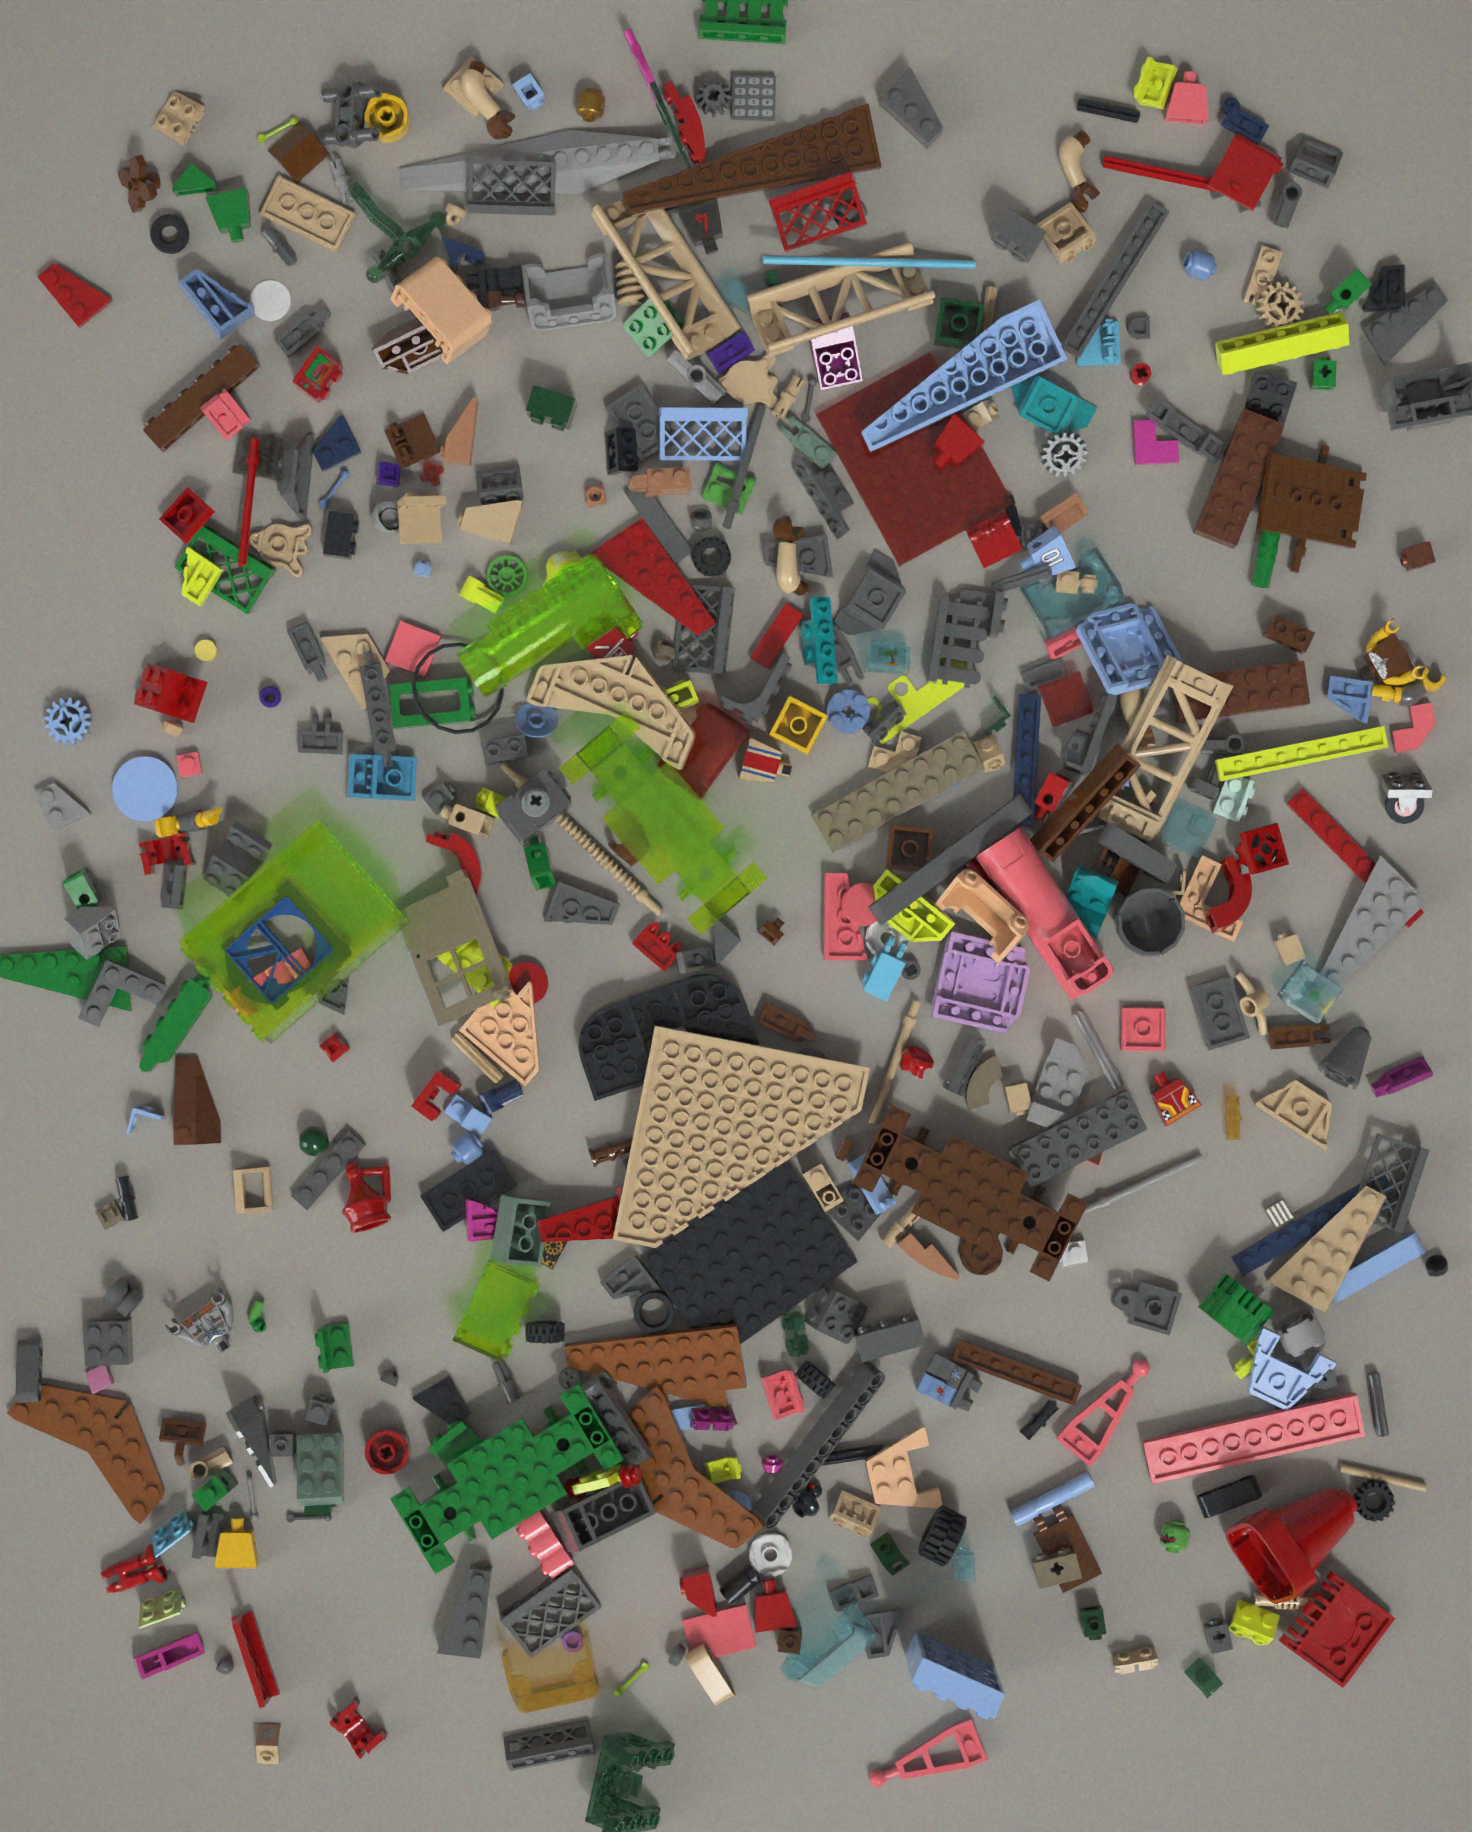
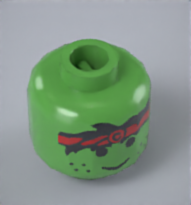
M1169 1520V1523H1164L1161 1530L1160 1543L1166 1546L1165 1551L1178 1553L1179 1549H1186L1190 1529L1186 1527V1523L1181 1521Z

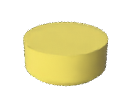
M201 640L196 644L195 654L198 659L209 662L217 656V646L212 641Z

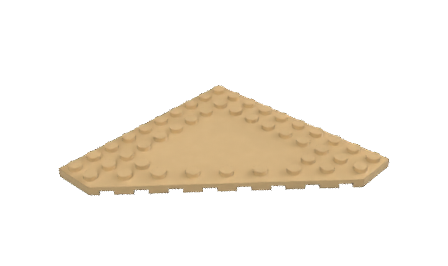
M655 1025L613 1240L653 1248L658 1247L665 1238L671 1234L676 1235L688 1227V1222L697 1216L701 1218L714 1209L713 1205L721 1199L727 1201L742 1189L754 1183L853 1115L859 1113L862 1110L870 1067Z

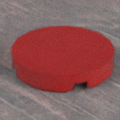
M530 962L519 963L509 971L510 983L517 994L531 981L533 983L534 1004L542 1000L546 995L549 985L548 976L544 969L537 964Z

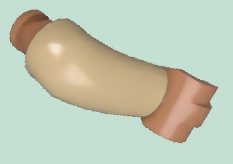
M1143 688L1119 694L1120 705L1128 730H1130L1144 702ZM1151 728L1146 729L1137 749L1156 747Z

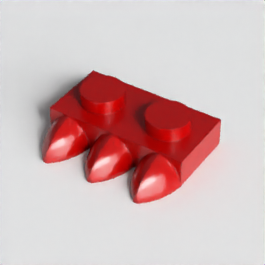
M655 922L646 926L631 944L665 972L677 958L676 953L681 952L682 942H675L668 946L671 933L665 932L656 936L659 931V922Z

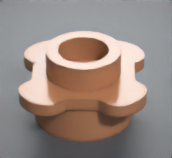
M603 485L587 486L584 489V493L587 496L586 505L589 508L599 504L604 506L607 503V499L604 497L605 487Z

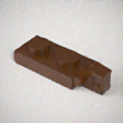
M768 1003L765 1004L757 1020L758 1023L800 1043L803 1038L814 1043L817 1037L816 1034L808 1031L810 1025L806 1024L805 1021Z

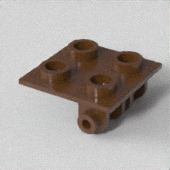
M424 414L399 425L397 422H393L389 425L390 429L385 430L401 470L440 453L438 444Z

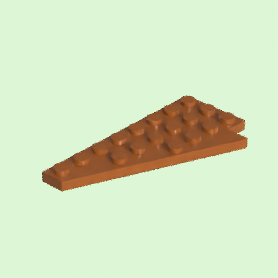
M738 1324L565 1344L567 1363L570 1368L592 1374L605 1371L614 1380L651 1390L660 1385L666 1394L721 1409H728L726 1390L747 1387Z

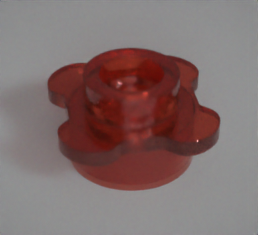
M430 461L425 462L423 473L420 474V480L422 482H430L433 486H438L441 474L444 473L443 466H436Z

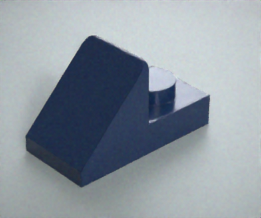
M443 236L442 242L455 272L462 257H464V261L472 265L477 263L483 264L486 257L483 251Z

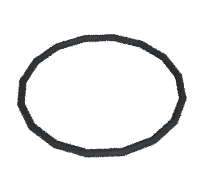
M462 642L442 644L427 652L416 666L412 680L414 703L423 718L437 729L453 734L472 733L489 724L500 710L504 695L502 674L494 660L478 647ZM461 646L477 651L491 663L498 675L500 695L496 709L485 722L471 729L454 730L438 725L426 715L418 701L416 681L421 666L430 655L443 648Z

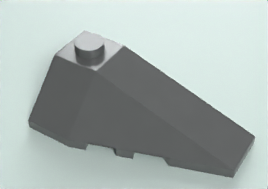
M254 1395L232 1407L225 1414L239 1439L245 1438L246 1450L249 1455L256 1456L258 1460L255 1462L269 1487H272L277 1483L273 1457H271V1445L264 1413L266 1409L260 1398L257 1399Z

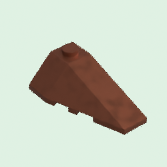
M176 1057L174 1145L221 1143V1120L216 1111L214 1100L210 1094L198 1057Z

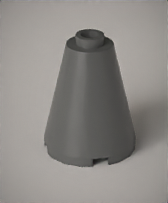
M1358 1026V1028L1353 1027L1320 1062L1318 1066L1319 1071H1326L1325 1077L1336 1084L1346 1088L1350 1084L1353 1085L1352 1089H1356L1361 1079L1372 1039L1369 1035L1370 1032L1361 1026Z

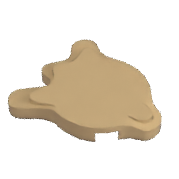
M766 354L758 361H740L733 365L725 376L719 379L718 384L738 403H762L773 409L778 403V399L773 393L777 385V378L769 376L768 371L775 364L776 358L775 356L769 357Z
M277 523L272 524V526L267 527L265 530L253 533L249 540L264 562L274 567L286 568L294 577L299 578L303 575V568L297 558L300 555L306 556L309 550L306 545V539L312 534L313 529L309 524L289 527L285 524Z

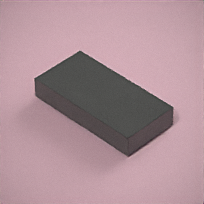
M1062 657L1020 672L1027 693L1069 678Z

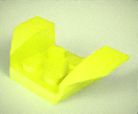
M477 939L454 948L462 969L485 960ZM450 951L437 956L443 964L450 967L455 973L458 972ZM499 953L509 978V971L513 964ZM487 964L464 974L468 984L478 993L495 986ZM496 1000L489 1004L495 1007L499 1001Z

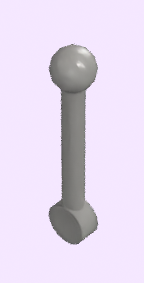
M251 1475L247 1476L252 1511L250 1519L256 1521L259 1516L255 1508L253 1477Z

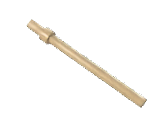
M913 1000L908 1015L904 1017L902 1022L904 1024L868 1123L873 1125L878 1123L901 1060L902 1052L905 1049L911 1029L915 1028L917 1022L915 1018L921 1005L920 1002Z

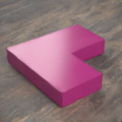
M1151 420L1133 421L1135 465L1179 463L1178 440L1156 441V424Z

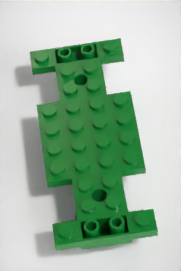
M579 1383L559 1395L569 1412L565 1415L556 1416L551 1405L542 1411H544L549 1422L535 1434L531 1433L524 1419L520 1418L448 1462L447 1466L456 1481L444 1484L439 1473L431 1479L437 1490L423 1502L419 1503L410 1486L390 1498L435 1574L455 1562L444 1543L464 1532L468 1542L472 1541V1539L474 1540L477 1536L474 1534L471 1526L481 1521L491 1540L567 1495L568 1492L557 1474L573 1464L577 1466L580 1474L588 1470L583 1458L593 1452L605 1471L624 1460L613 1438ZM561 1438L567 1439L570 1442V1447L561 1449L558 1446V1440ZM453 1507L457 1515L453 1518L448 1517L445 1509Z

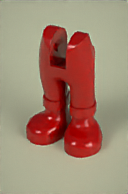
M152 1543L146 1546L141 1556L137 1555L133 1558L116 1562L100 1572L102 1579L119 1574L121 1581L106 1586L107 1593L126 1591L140 1584L147 1583L149 1580H154L158 1583L168 1580L166 1568L161 1563L147 1570H141L138 1573L128 1575V1572L159 1562L160 1555L157 1558L155 1557Z

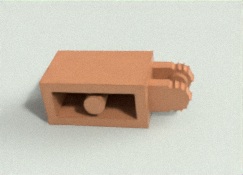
M689 466L646 469L644 474L633 475L631 480H629L628 487L632 492H644L645 497L688 494L692 488Z

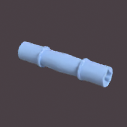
M1085 1471L1068 1481L1066 1480L1065 1484L1047 1491L1032 1501L1029 1499L1028 1502L1009 1511L1017 1527L1038 1517L1039 1514L1057 1507L1068 1499L1076 1498V1496L1095 1487L1088 1472Z

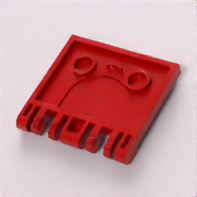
M1330 1570L1326 1578L1338 1586V1588H1333L1323 1580L1321 1583L1322 1587L1330 1591L1332 1596L1329 1600H1326L1323 1595L1315 1591L1312 1596L1324 1604L1323 1608L1309 1599L1300 1612L1312 1620L1311 1624H1308L1297 1615L1294 1620L1300 1626L1306 1628L1305 1632L1301 1636L1294 1628L1288 1627L1286 1631L1298 1639V1641L1295 1642L1284 1633L1279 1638V1641L1340 1687L1344 1688L1396 1618Z

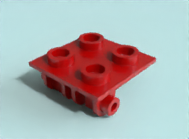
M1005 511L965 529L983 568L1023 550Z

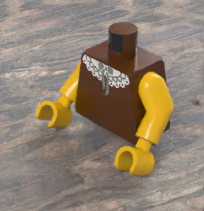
M1396 618L1390 619L1386 626H1383L1371 636L1366 646L1367 653L1363 656L1367 664L1358 669V673L1363 680L1374 675L1378 682L1383 681L1387 685H1404L1415 679L1427 677L1428 674L1419 675V669L1425 666L1414 667L1397 638L1395 632L1401 628V625L1397 628L1391 626V623Z

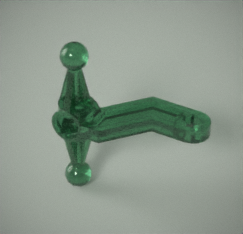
M354 182L348 188L349 193L369 221L393 240V244L379 265L371 266L366 271L367 280L371 283L380 282L385 271L405 263L410 258L416 257L434 228H441L446 223L445 214L441 211H435L430 215L429 222L405 233L399 225L378 209L361 185ZM405 242H408L409 249L407 252H405L403 248Z

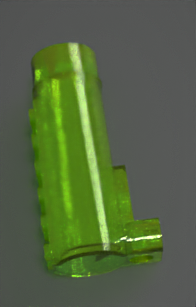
M588 554L574 566L566 568L556 578L548 580L538 590L530 592L520 602L512 604L502 614L494 616L486 624L490 631L476 638L456 653V656L482 695L487 698L509 685L518 676L573 639L583 650L617 626L627 639L638 632L643 623L597 555Z

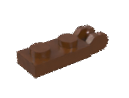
M1313 1024L1270 1027L1268 1028L1270 1049L1315 1046L1314 1044L1331 1043L1330 1038L1327 1037L1314 1039L1313 1031L1318 1030L1327 1031L1329 1030V1025L1313 1026Z

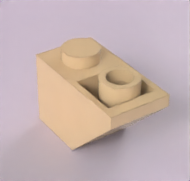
M821 1162L802 1173L825 1212L844 1201Z

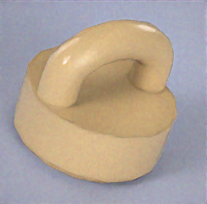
M450 203L447 204L444 210L447 212L446 221L450 226L457 225L460 219H465L467 214L466 210Z

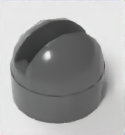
M388 1369L383 1372L380 1381L396 1387L399 1375L396 1371Z
M223 1655L215 1670L221 1674H230L234 1669L233 1660Z

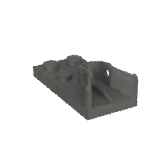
M1107 692L1101 694L1097 704L1100 707L1099 713L1096 712L1093 715L1090 726L1093 727L1091 734L1076 729L1066 744L1062 765L1064 769L1083 776L1090 773L1118 695ZM1072 744L1076 745V750L1072 749Z

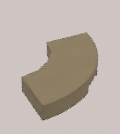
M997 1055L981 1063L971 1076L966 1092L968 1110L990 1104V1088L997 1079L1003 1077Z

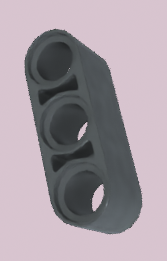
M41 1339L18 1340L16 1363L17 1403L41 1401L43 1344Z

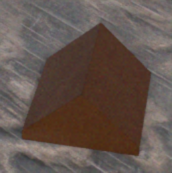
M300 122L268 150L297 184L329 155L312 132Z

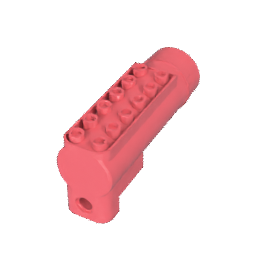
M1020 827L975 856L1000 895L1028 920L1029 929L1026 934L1069 999L1073 1000L1082 994H1087L1111 978L1114 973L1113 967L1043 863L1036 848Z

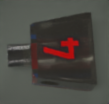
M717 198L678 211V218L694 247L703 244L706 255L719 251L715 240L722 238L723 232Z

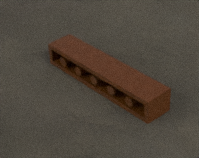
M241 344L229 348L226 352L227 356L221 361L219 359L210 366V371L205 375H199L193 381V386L189 389H183L177 395L178 399L175 402L166 404L161 409L162 413L158 417H152L145 423L146 427L143 431L163 453L206 416L200 409L201 406L216 394L222 393L224 388L229 394L232 393L260 368V365Z
M1117 743L1032 836L1030 841L1036 850L1053 863L1141 767L1136 758Z

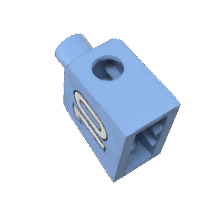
M1056 525L1028 543L1027 548L1031 557L1020 562L1024 571L1047 564L1051 566L1052 575L1076 567Z

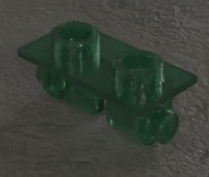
M801 1311L783 1314L781 1324L786 1334L785 1348L789 1356L800 1357V1355L808 1354L807 1334L799 1335L798 1332L806 1330L803 1314H801Z

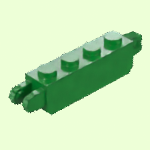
M204 967L195 978H190L189 981L185 980L179 988L180 995L177 999L173 998L167 1006L169 1011L165 1017L161 1016L154 1026L157 1029L153 1035L149 1034L142 1044L145 1046L142 1050L145 1055L139 1064L141 1072H150L156 1067L158 1062H169L213 997L212 990L210 989L216 976L213 971Z

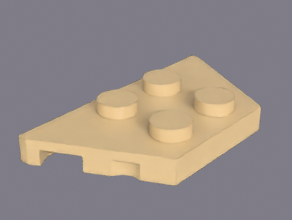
M369 634L320 638L362 710L365 711L367 707L359 668L365 665L363 652L367 651L368 659H370L368 651L372 650L374 663L381 664L384 681L391 672Z
M1295 1079L1255 1102L1254 1105L1326 1151L1330 1128L1329 1119L1332 1110L1331 1102Z

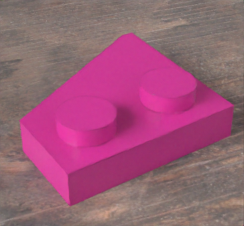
M465 1199L467 1240L473 1242L494 1239L498 1210L471 1199Z

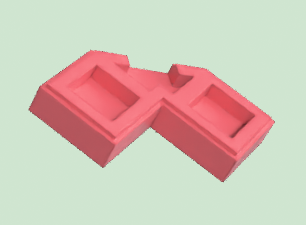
M1432 703L1410 706L1412 728L1391 731L1395 753L1416 750L1422 744L1435 725Z

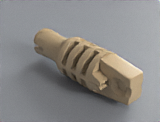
M1303 1592L1295 1599L1274 1604L1261 1593H1254L1253 1602L1255 1606H1273L1278 1610H1301L1309 1599L1315 1603L1316 1598L1312 1596L1313 1594Z

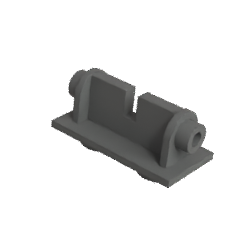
M896 701L888 702L879 711L883 719L880 720L874 716L865 725L866 728L863 729L864 733L875 744L879 740H883L888 732L895 725L900 724L904 716L907 715Z

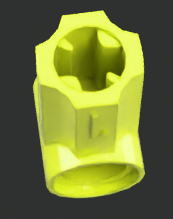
M468 576L458 595L496 614L505 598L485 587L486 585L479 580Z

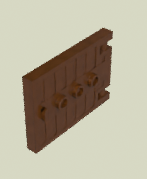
M1274 453L1267 454L1256 530L1349 549L1356 548V540H1352V534L1358 532L1364 495V489L1360 488V482L1366 481L1367 473ZM1349 479L1352 480L1351 486H1348ZM1341 531H1344L1343 538L1340 537Z

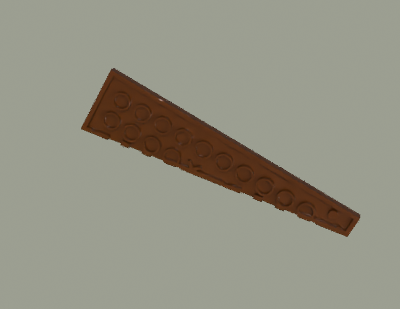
M869 103L845 111L840 115L823 119V121L806 125L793 132L784 133L779 137H773L726 154L713 161L704 162L691 169L682 170L680 173L669 177L666 176L655 182H649L624 191L622 196L626 215L833 178L849 172L854 174L881 169L882 166Z

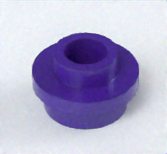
M267 686L260 692V702L268 708L276 707L281 701V693L276 687ZM273 693L274 700L268 701L267 695Z

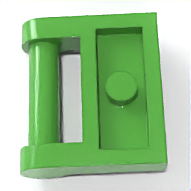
M716 462L702 499L726 508L727 501H730L734 487L718 481L717 478L719 475L736 481L738 473ZM752 476L745 478L744 485L746 488L745 491L741 492L738 502L740 506L737 514L742 515L757 478Z

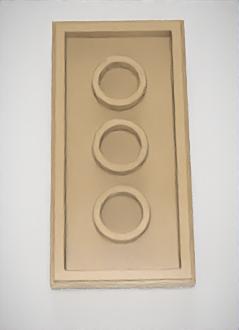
M279 175L259 213L260 216L338 253L357 215L355 212Z

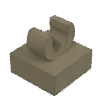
M115 1200L95 1211L105 1230L125 1219Z

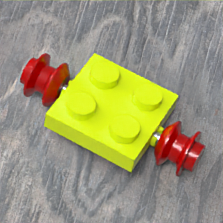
M618 1464L607 1471H603V1468L590 1472L591 1475L576 1477L575 1479L570 1478L566 1481L564 1488L568 1492V1498L576 1500L577 1498L585 1497L588 1491L609 1487L619 1481L626 1488L632 1485L637 1486L641 1482L642 1472L636 1464L622 1467Z

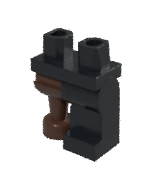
M521 265L499 269H480L478 273L466 276L467 288H479L480 295H476L478 302L490 312L498 311L502 306L516 304V308H525L523 290L515 291V295H503L502 290L523 289Z

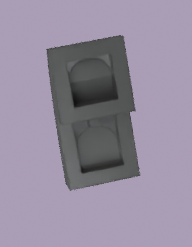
M871 1575L828 1591L836 1612L855 1604H862L879 1596Z

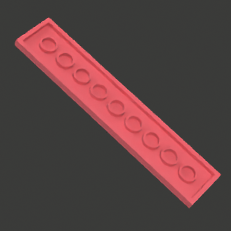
M1351 1393L1293 1406L1288 1410L1280 1409L1142 1441L1152 1484L1359 1438L1365 1436L1357 1394Z

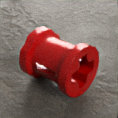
M1146 363L1136 364L1130 373L1131 382L1137 386L1144 385L1152 374L1150 366ZM1140 370L1144 371L1143 376L1138 378V372Z

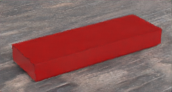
M785 603L750 658L768 670L804 615Z

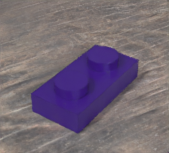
M743 331L708 353L707 357L717 373L720 374L753 353L755 348Z

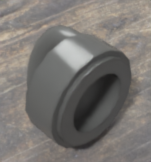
M697 509L691 513L690 520L693 529L706 531L712 527V514L710 511Z

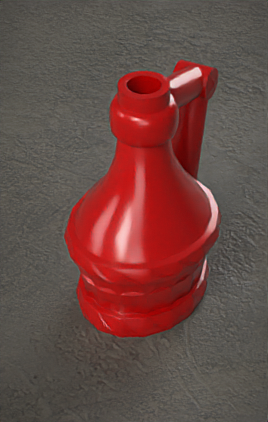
M358 1163L347 1165L345 1167V1175L347 1180L350 1181V1192L345 1207L342 1209V1214L350 1223V1231L352 1233L364 1232L391 1221V1215L387 1213L386 1204L391 1202L390 1167L384 1165L361 1168ZM382 1175V1195L372 1189L362 1176Z

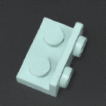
M1243 777L1224 780L1212 813L1234 822L1240 821V818L1244 819L1248 811V807L1245 806L1248 798L1252 799L1256 787L1253 786L1255 781Z

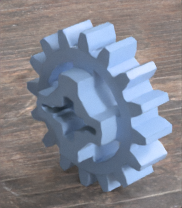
M60 698L59 705L53 702L54 709L46 710L50 715L49 717H44V720L49 721V724L45 725L44 728L51 729L48 735L50 737L56 735V742L59 743L63 739V744L68 745L70 740L75 745L77 738L81 741L84 740L83 733H90L86 728L87 726H92V723L88 722L92 715L85 713L88 710L87 706L80 707L81 701L77 700L74 704L73 698H69L66 703L63 698ZM69 707L75 708L80 714H73ZM60 711L58 718L55 720L56 714ZM67 717L72 719V721L69 722L70 726L64 724V722L67 721ZM82 723L80 729L77 732L76 729L78 725ZM57 729H64L67 736L60 734Z

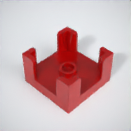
M439 1070L411 1107L433 1122L441 1114V1110L430 1103L429 1100L433 1101L440 1092L438 1088L441 1087L452 1095L462 1085L442 1070Z

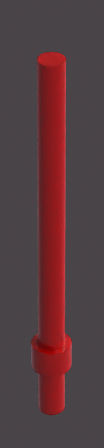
M251 438L250 450L246 458L248 470L238 556L239 566L247 565L256 468L259 466L260 460L258 455V438Z

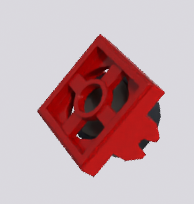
M1278 823L1239 833L1241 842L1234 852L1239 855L1237 862L1248 867L1250 875L1289 865Z

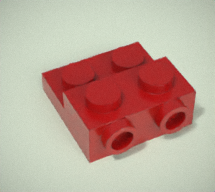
M187 487L159 520L187 544L215 511Z

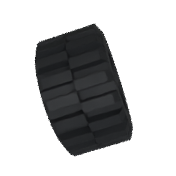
M941 1505L931 1517L918 1547V1554L942 1567L947 1564L955 1553L967 1524L966 1516Z

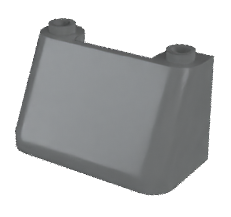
M608 252L593 254L587 261L588 267L545 273L544 267L540 264L530 263L522 265L527 309L531 328L534 331L544 332L605 323L616 318L617 312Z

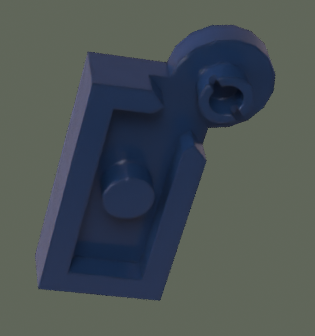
M1226 98L1222 104V109L1226 116L1220 126L1260 144L1270 125L1243 110L1240 111V103L1236 98Z

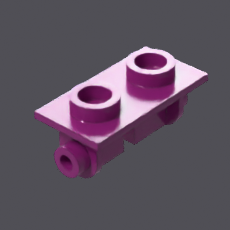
M691 1408L694 1419L690 1420V1427L694 1428V1430H709L710 1425L713 1424V1430L729 1431L734 1428V1425H737L733 1409Z

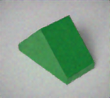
M190 164L173 185L172 191L177 197L217 192L219 187L215 181L193 164Z

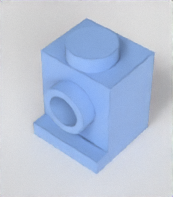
M531 73L512 84L513 91L517 94L527 111L531 108L535 111L543 106L545 95ZM528 93H533L535 95L530 99L527 98Z

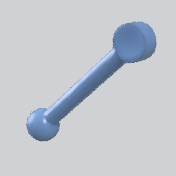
M347 470L341 472V477L324 500H320L319 506L321 508H327L329 499L344 478L349 477Z

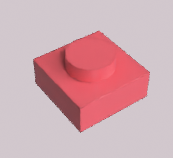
M199 752L176 756L180 777L203 774Z

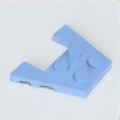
M1261 1325L1248 1391L1269 1403L1288 1410L1307 1393L1306 1390L1315 1382L1318 1383L1323 1378L1322 1375L1329 1369L1332 1370L1337 1363L1317 1353L1308 1370L1303 1371L1270 1354L1280 1335Z

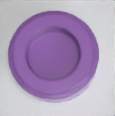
M571 1629L563 1635L562 1645L566 1651L574 1653L583 1647L584 1637L580 1631Z

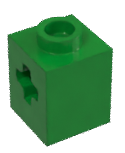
M1318 357V360L1312 362L1310 390L1332 391L1336 387L1337 361H1331L1330 357ZM1322 369H1324L1325 373H1328L1326 377L1319 373Z

